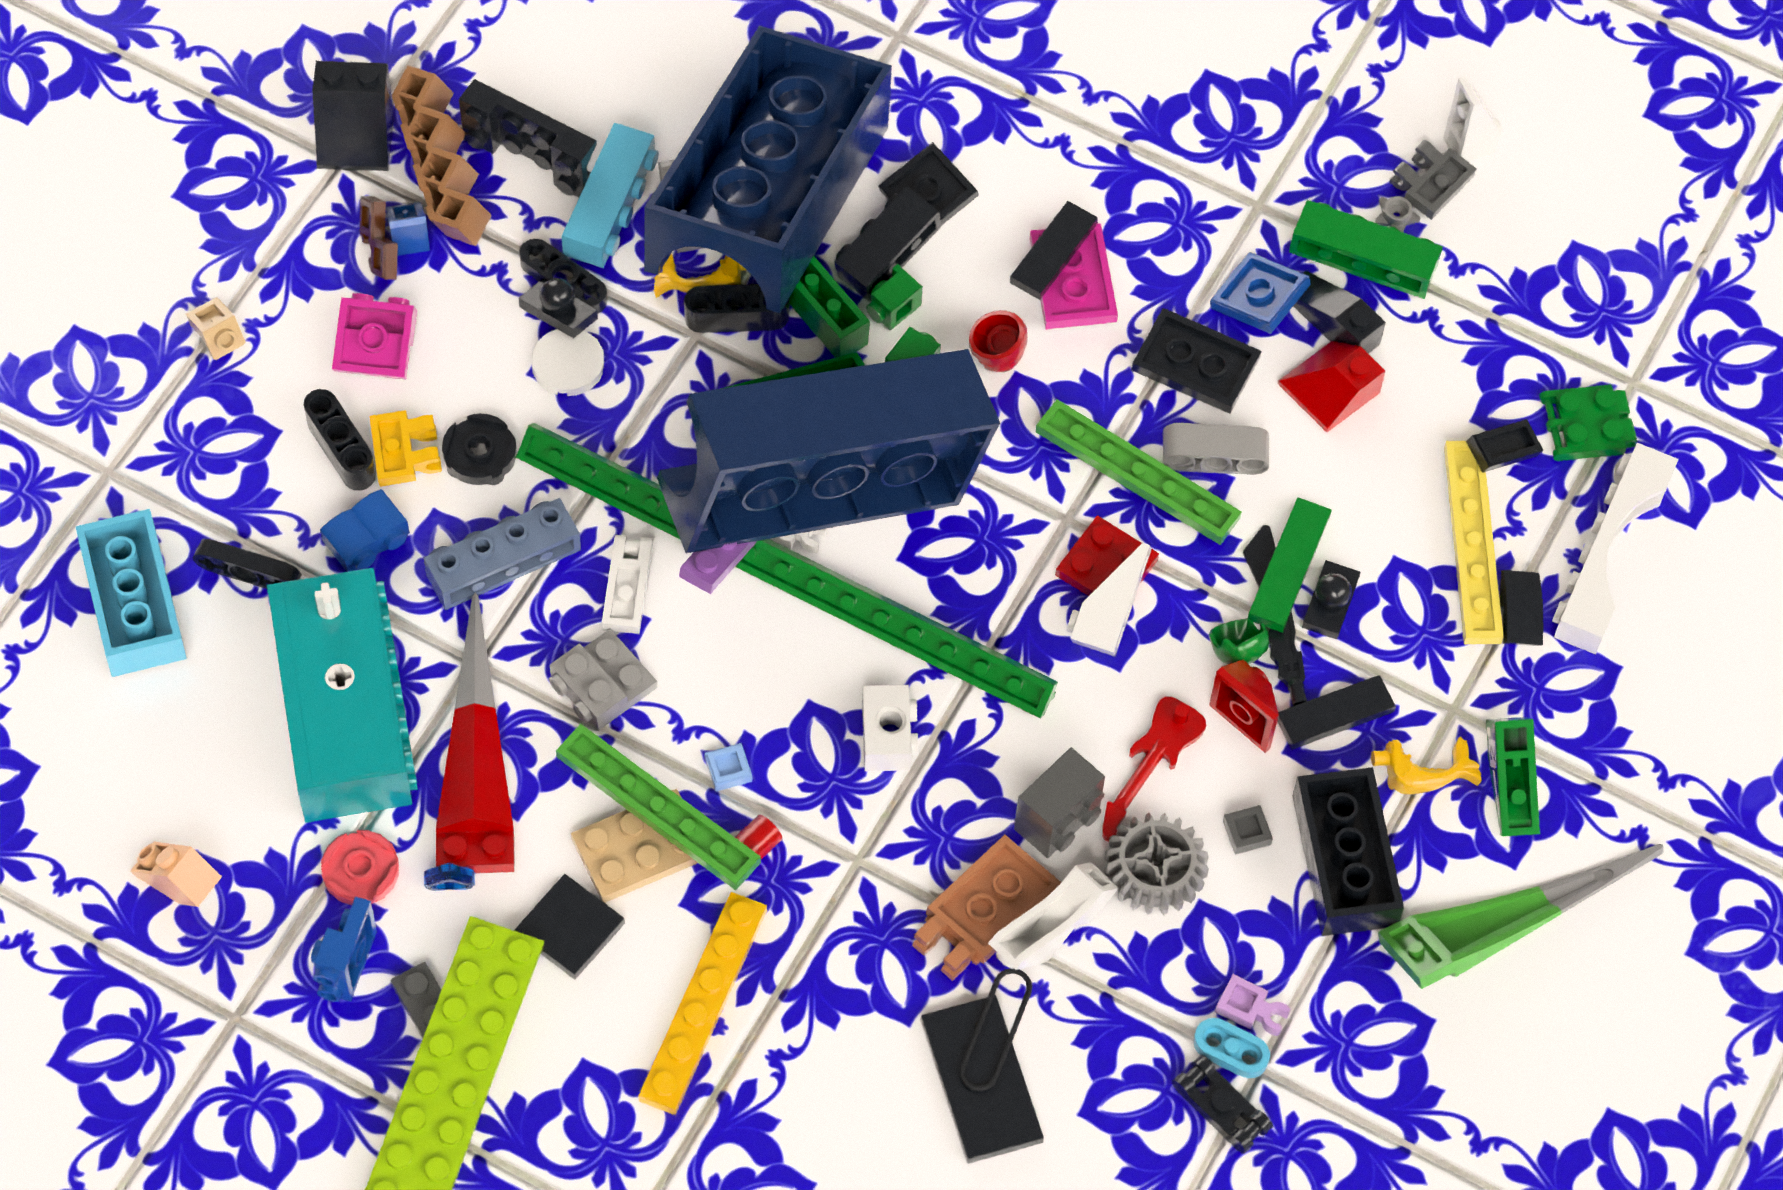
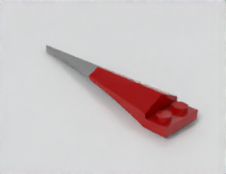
M476 593L472 596L436 823L437 875L515 872L514 826L479 597Z

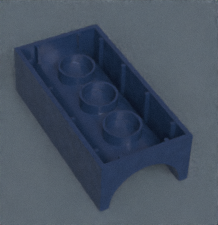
M759 26L645 206L644 271L658 275L672 251L679 248L702 247L711 249L730 257L742 265L759 284L765 297L766 309L780 313L888 130L892 65Z
M969 349L692 393L689 395L686 403L695 432L697 464L660 470L657 480L685 553L720 548L725 544L735 542L743 544L959 505L1000 425V421Z

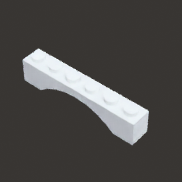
M1639 443L1636 444L1632 455L1624 453L1616 474L1622 476L1619 485L1611 483L1604 500L1605 504L1610 505L1606 514L1599 511L1591 530L1592 533L1597 534L1594 543L1586 541L1578 562L1584 564L1581 573L1573 571L1565 592L1571 594L1568 603L1560 601L1552 622L1559 624L1554 638L1596 655L1615 610L1607 579L1609 548L1618 534L1630 522L1643 513L1659 507L1679 459Z

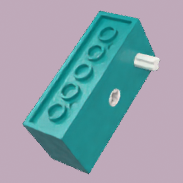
M374 568L267 585L297 791L305 823L412 805L410 791L418 790L384 581L376 582Z

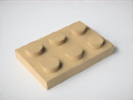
M677 788L674 789V790H671V791H673L675 794H677L679 797H681L680 794H679V792H678V790H677ZM627 809L571 833V840L601 901L604 903L698 863Z

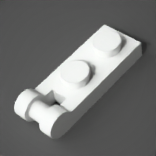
M615 535L602 617V630L607 631L611 629L615 632L640 634L653 538L641 537V541L627 540V536ZM625 554L638 556V560L625 558Z

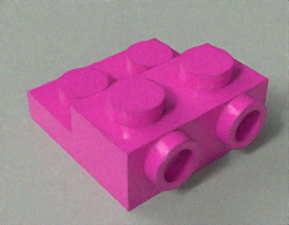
M352 293V298L341 297L332 370L334 372L406 380L410 348L414 342L418 311L415 306L410 305V300L398 297H389L388 302L373 301L374 296L362 293Z

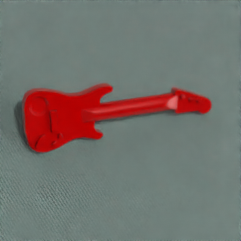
M1165 696L1157 703L1152 726L1148 733L1137 740L1129 751V757L1131 758L1141 752L1145 753L1146 756L1113 802L1108 801L1106 804L1102 828V838L1105 841L1109 842L1112 835H1117V829L1126 817V809L1161 759L1164 758L1169 762L1170 770L1175 769L1178 756L1182 750L1203 736L1207 726L1206 719L1193 707L1171 696Z

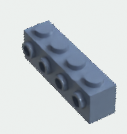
M561 498L550 502L543 501L536 504L530 511L519 516L506 517L494 527L484 531L472 532L462 541L450 546H440L434 549L428 556L423 557L426 576L445 610H448L472 599L474 593L479 596L581 551L580 532Z

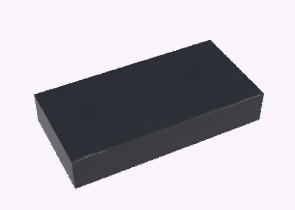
M1527 419L1472 435L1466 441L1482 473L1537 457L1544 451Z

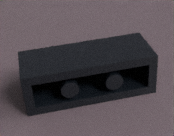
M908 186L900 194L892 195L876 219L868 220L862 227L860 235L851 244L848 243L839 250L834 261L837 276L870 302L871 292L880 281H888L892 277V268L897 264L903 268L942 227L939 211Z

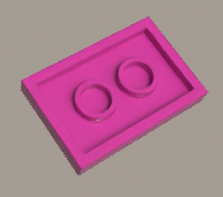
M1101 223L1095 226L1041 298L1045 330L1117 322L1118 312ZM1045 229L1030 230L1029 240L1031 248Z

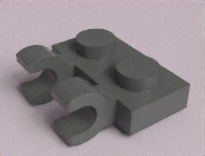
M1424 139L1415 148L1417 153L1411 160L1418 167L1428 169L1426 173L1420 176L1409 164L1402 161L1393 170L1395 175L1390 179V183L1398 190L1407 191L1404 198L1432 221L1473 179L1477 168L1451 148L1442 154L1432 143Z

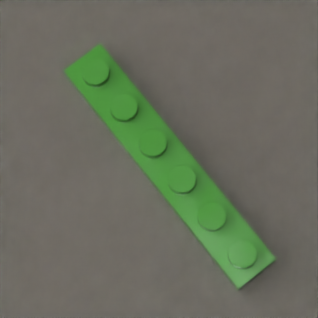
M1056 399L1036 425V433L1219 545L1223 543L1241 519L1242 511L1058 399Z
M580 724L556 750V757L735 891L761 863V856L584 725Z

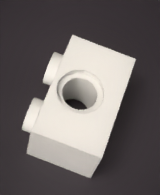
M909 685L863 686L864 770H910L911 756H918L919 746L918 733H911L910 722H917L916 699H909ZM888 724H892L897 726L899 729L893 732H889L884 730L882 727Z

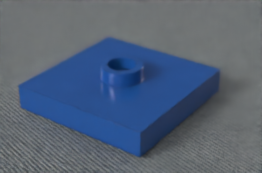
M1249 252L1210 299L1211 309L1271 334L1311 285L1308 275Z

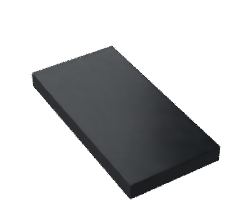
M994 995L965 1071L968 1081L978 1086L990 1082L1009 1035L996 995ZM987 997L923 1014L920 1018L967 1164L1044 1142V1136L1013 1044H1011L998 1080L990 1089L981 1092L972 1091L960 1079V1066Z

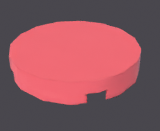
M357 830V833L349 835L345 833L338 836L327 846L321 859L322 879L328 892L340 902L352 905L355 897L370 900L371 904L384 899L394 889L399 877V859L392 843L381 834L369 830Z

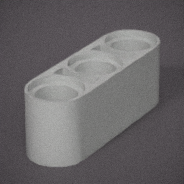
M1173 423L1163 429V464L1174 471L1258 475L1269 469L1270 435L1266 429L1261 427Z

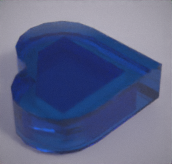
M446 863L424 871V887L431 891H445L449 889L468 890L475 886V871L470 868Z

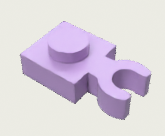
M1233 974L1216 1006L1215 1013L1248 1029H1251L1256 1020L1262 1024L1263 1029L1267 1033L1279 1036L1282 1026L1273 1022L1271 1016L1280 1015L1287 1019L1291 1009L1282 1002H1266L1269 991Z

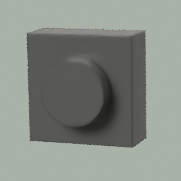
M1261 805L1224 814L1223 824L1235 855L1272 845L1273 837Z

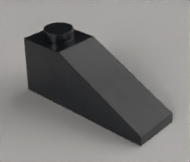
M1308 271L1303 272V274L1309 276L1311 285L1293 307L1330 342L1335 341L1361 346L1368 354L1381 344L1386 321L1368 304L1354 294Z

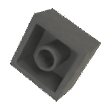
M1070 747L1018 797L1014 830L1047 859L1057 850L1063 852L1075 839L1076 835L1074 833L1083 825L1089 827L1101 814V800L1105 795L1103 792L1105 775Z

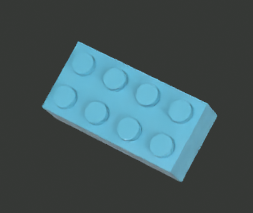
M150 509L75 526L111 676L116 677L187 659Z

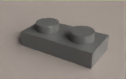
M426 962L390 979L394 991L422 1039L441 993V988Z

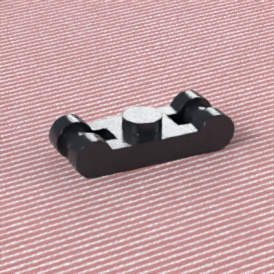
M1200 1055L1191 1063L1192 1068L1186 1074L1181 1072L1172 1080V1085L1236 1150L1244 1154L1254 1145L1253 1140L1259 1134L1264 1136L1273 1128V1124L1266 1114L1257 1110L1216 1070L1213 1063L1207 1057ZM1201 1080L1210 1086L1204 1093H1201L1196 1087ZM1240 1117L1248 1123L1242 1129L1234 1125Z

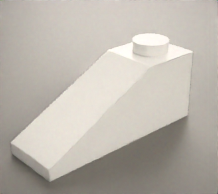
M1463 76L1458 78L1443 140L1448 149L1451 148L1465 160L1471 162L1496 153L1500 137L1502 136V127L1496 117H1492L1467 78Z
M1142 543L1082 602L1080 611L1073 610L1067 626V631L1072 633V643L1116 656L1151 553L1150 545Z

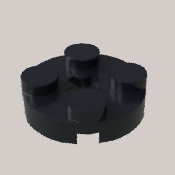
M478 413L467 416V420L460 422L458 425L455 422L447 429L442 441V453L447 472L450 476L472 485H497L503 481L504 476L514 466L517 446L514 434H512L502 419L490 414ZM479 443H483L488 452L482 455H475L473 451H470V448H477Z

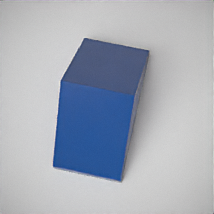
M421 201L386 207L391 240L398 243L397 256L430 251L426 217Z

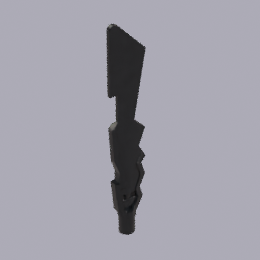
M1268 525L1261 527L1243 551V556L1258 588L1276 549L1272 531ZM1291 611L1283 633L1268 628L1269 645L1271 646L1270 658L1278 666L1277 678L1287 686L1292 704L1296 706L1307 702L1303 684L1305 673L1302 652L1296 650V630Z

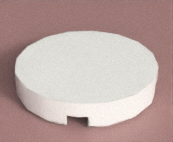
M556 329L546 333L533 349V375L538 384L550 393L558 395L559 392L567 393V396H577L593 388L600 381L603 374V349L598 340L587 331H582L578 336L572 338Z

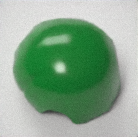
M1250 618L1220 624L1209 632L1213 651L1216 657L1225 664H1231L1240 660H1244L1248 664L1254 663L1267 652L1269 647V635L1264 623L1260 624L1259 630Z

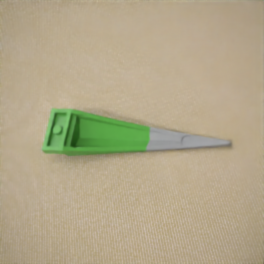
M1657 844L1596 868L1515 893L1452 908L1410 915L1379 931V943L1420 989L1449 975L1456 978L1662 855L1664 845Z

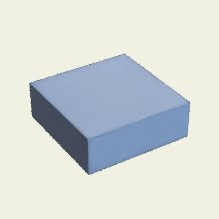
M741 743L704 753L715 792L752 782V774Z

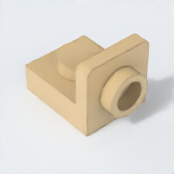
M218 297L186 313L190 326L205 341L213 359L217 360L245 344V339L234 314Z

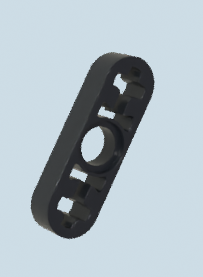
M530 239L521 245L519 257L520 265L524 272L539 282L542 279L546 281L553 279V276L558 271H569L573 274V278L569 283L573 286L575 297L597 309V313L605 309L607 306V288L601 280L542 239ZM540 253L542 254L543 261H541L538 258H534L532 261L530 260V254H532L533 256H538ZM584 292L590 296L597 293V299L590 297L585 300Z
M202 539L193 556V561L207 571L267 589L269 584L300 580L302 577L301 572L287 562L211 539Z

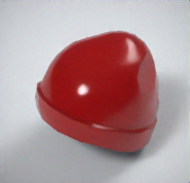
M1006 310L992 311L983 315L973 324L969 333V348L972 355L985 368L994 372L1003 373L1015 368L1022 359L1028 343V330L1025 322L1017 314Z

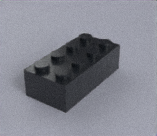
M1373 767L1297 776L1292 798L1321 935L1328 936L1383 929L1399 922L1404 911V904Z

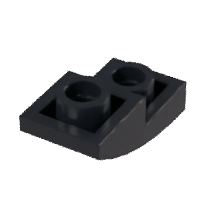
M1501 570L1500 608H1504V637L1502 644L1542 646L1543 599L1539 573Z

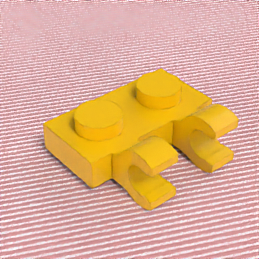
M406 410L369 416L377 478L380 487L417 481L415 471L427 474L442 471L437 447H426L421 450L412 451L411 439L422 442L438 439L433 415H423L408 419Z

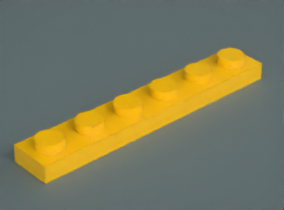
M730 892L638 1095L639 1102L676 1116L766 915L767 905Z

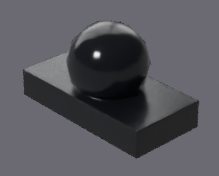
M553 278L548 281L542 279L518 298L521 309L572 338L578 336L598 319L597 309L577 299L573 286L565 279Z
M1325 560L1303 620L1302 628L1337 640L1361 571Z

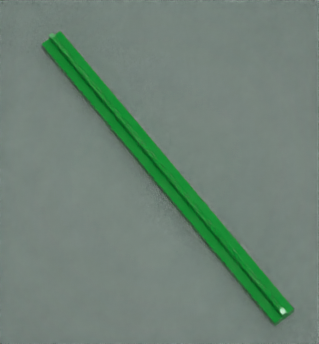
M536 423L528 425L516 456L517 459L680 539L659 484ZM771 539L757 541L735 566L1040 719L1045 715L1050 702L1057 693L1055 690L1059 682Z

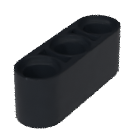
M759 284L697 286L688 290L684 298L685 323L690 330L698 333L778 330L786 326L790 316V297L780 313L767 310L765 297ZM732 307H742V309H740V310H734V309H731V308H732ZM697 308H705L706 310H704V311H696L695 309H697Z
M326 389L312 390L306 395L303 404L309 430L344 484L355 491L368 489L373 485L376 477L371 450L335 395ZM321 410L328 411L324 414H316V412ZM339 437L346 438L344 441L341 442L333 441ZM356 465L364 466L363 468L358 470L351 469L353 466Z

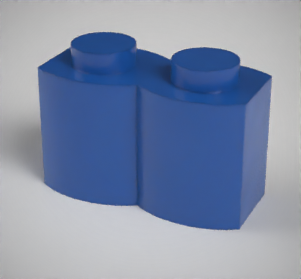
M382 489L367 495L351 509L335 516L320 529L322 541L347 572L368 568L375 561L378 553L400 547L410 533L408 521Z

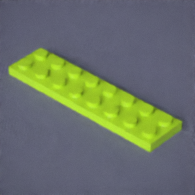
M473 916L469 917L365 1190H453L545 941Z

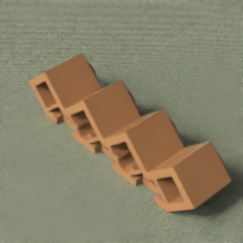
M407 65L392 94V99L401 118L402 124L400 126L407 148L411 151L414 161L413 169L419 188L424 194L428 218L447 237L476 246L492 215L474 197L469 196L479 174L462 156L456 154L466 133L449 115L444 114L454 93L436 74Z

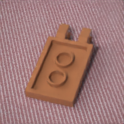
M1004 835L927 907L926 923L915 933L914 937L916 940L912 946L924 956L937 945L942 936L948 940L955 948L944 958L943 963L945 965L941 971L953 981L967 968L971 961L975 965L980 962L984 964L997 951L988 944L993 936L1044 900L1060 885L1061 881L1008 836Z

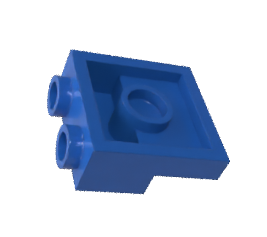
M355 897L351 910L346 908L342 914L339 931L327 928L323 940L315 942L311 954V963L315 965L313 979L319 983L317 994L323 999L333 1002L343 999L352 1002L377 933L370 900Z

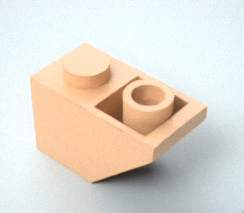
M153 842L143 848L137 856L138 862L130 870L134 876L178 904L199 907L222 877L191 846Z

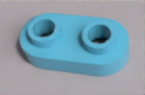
M1219 1018L1206 1019L1196 1028L1193 1040L1195 1050L1199 1055H1204L1211 1062L1244 1078H1256L1267 1069L1270 1060V1050L1262 1039ZM1216 1038L1220 1045L1216 1047L1210 1046L1206 1040ZM1246 1055L1252 1056L1256 1062L1254 1064H1246L1242 1057Z

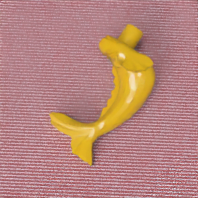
M671 254L663 266V271L654 277V294L657 298L665 292L674 289L687 293L688 290L697 286L742 285L741 271H746V269L725 255L724 260H720L721 266L712 274L685 279L676 273V264Z
M1461 736L1454 744L1452 750L1453 765L1449 769H1428L1413 764L1410 760L1412 756L1405 754L1399 740L1389 741L1385 751H1372L1371 753L1372 766H1386L1389 789H1395L1401 794H1419L1434 791L1457 778H1463L1477 786L1482 781L1479 764L1469 759L1467 740H1464Z

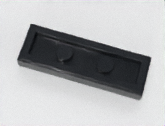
M1067 200L1011 274L1009 283L1041 300L1095 228L1098 217Z
M1377 675L1279 711L1277 722L1291 750L1393 713L1396 705L1381 676Z

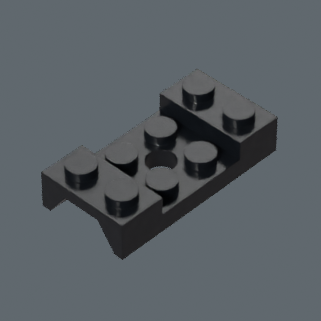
M474 79L459 98L462 129L466 133L464 140L473 148L484 149L491 154H494L499 146L503 145L509 152L516 155L521 154L533 160L540 168L553 170L554 186L566 195H574L579 198L591 174L587 170V165L595 150L597 140Z

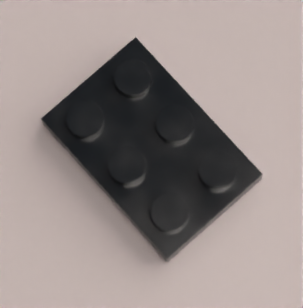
M1163 308L1136 355L1131 371L1231 414L1261 358L1262 351Z

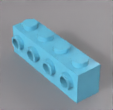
M614 122L562 234L564 255L604 268L609 256H615L620 243V236L618 235L622 227L627 228L633 214V202L635 198L641 199L646 186V179L644 178L648 170L653 171L658 161L659 151L655 150V137L653 134Z

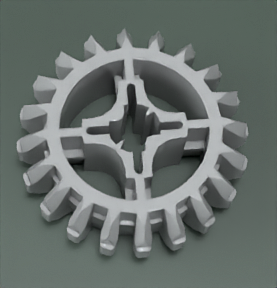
M1149 812L1145 815L1144 823L1134 816L1130 820V827L1121 824L1118 828V836L1112 835L1110 838V849L1105 851L1104 860L1108 863L1105 865L1104 873L1106 876L1112 877L1110 880L1120 889L1118 893L1120 902L1131 898L1132 910H1135L1142 904L1146 906L1145 912L1147 915L1152 913L1153 907H1159L1160 912L1164 916L1168 913L1169 905L1179 912L1183 908V900L1192 903L1196 897L1195 892L1203 890L1205 884L1203 879L1208 876L1209 872L1208 866L1205 865L1209 858L1208 851L1202 850L1204 846L1203 838H1193L1195 833L1193 826L1184 830L1181 829L1182 820L1180 817L1173 824L1167 822L1168 817L1166 813L1160 816L1159 821L1154 820ZM1147 843L1146 850L1135 853L1134 857L1125 858L1134 847ZM1163 843L1168 844V845L1172 846L1173 848H1169V847L1165 846ZM1153 854L1155 861L1160 862L1159 866L1163 864L1160 874L1158 866L1153 865L1154 861L1150 863ZM1179 870H1188L1179 881L1170 885L1166 884L1169 876L1178 874ZM1138 879H1143L1147 881L1149 884L1143 883Z

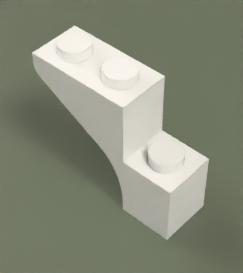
M1091 862L1076 865L1050 895L998 931L988 944L997 951L996 956L1000 962L1015 970L1048 962L1076 926L1091 923L1118 890V887Z

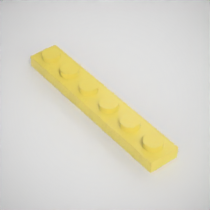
M1446 441L1444 454L1464 644H1501L1504 636L1486 472L1482 473L1466 441Z

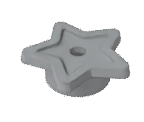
M1395 196L1389 199L1383 197L1379 199L1382 212L1375 219V223L1383 226H1392L1400 232H1404L1406 225L1415 224L1421 220V217L1413 212L1412 204L1406 198ZM1394 213H1399L1400 216L1396 217Z

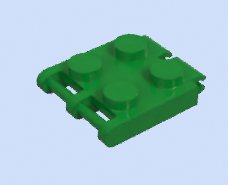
M1611 384L1550 390L1540 393V402L1545 404L1549 420L1546 422V428L1548 432L1552 433L1555 450L1552 451L1555 461L1624 455L1626 448L1636 446L1637 437L1633 421L1629 418L1631 412L1625 390L1613 391ZM1556 403L1559 419L1555 417L1552 404ZM1559 432H1563L1566 447H1562Z

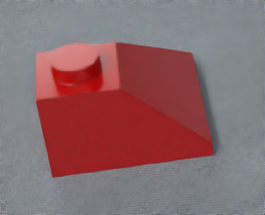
M1331 341L1278 380V385L1328 433L1380 394L1386 370L1361 346Z
M1244 660L1220 667L1216 671L1209 706L1266 754L1271 749L1279 717L1272 684L1261 669L1255 666L1251 667Z

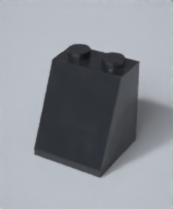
M315 61L312 92L317 169L389 171L394 106L388 63Z

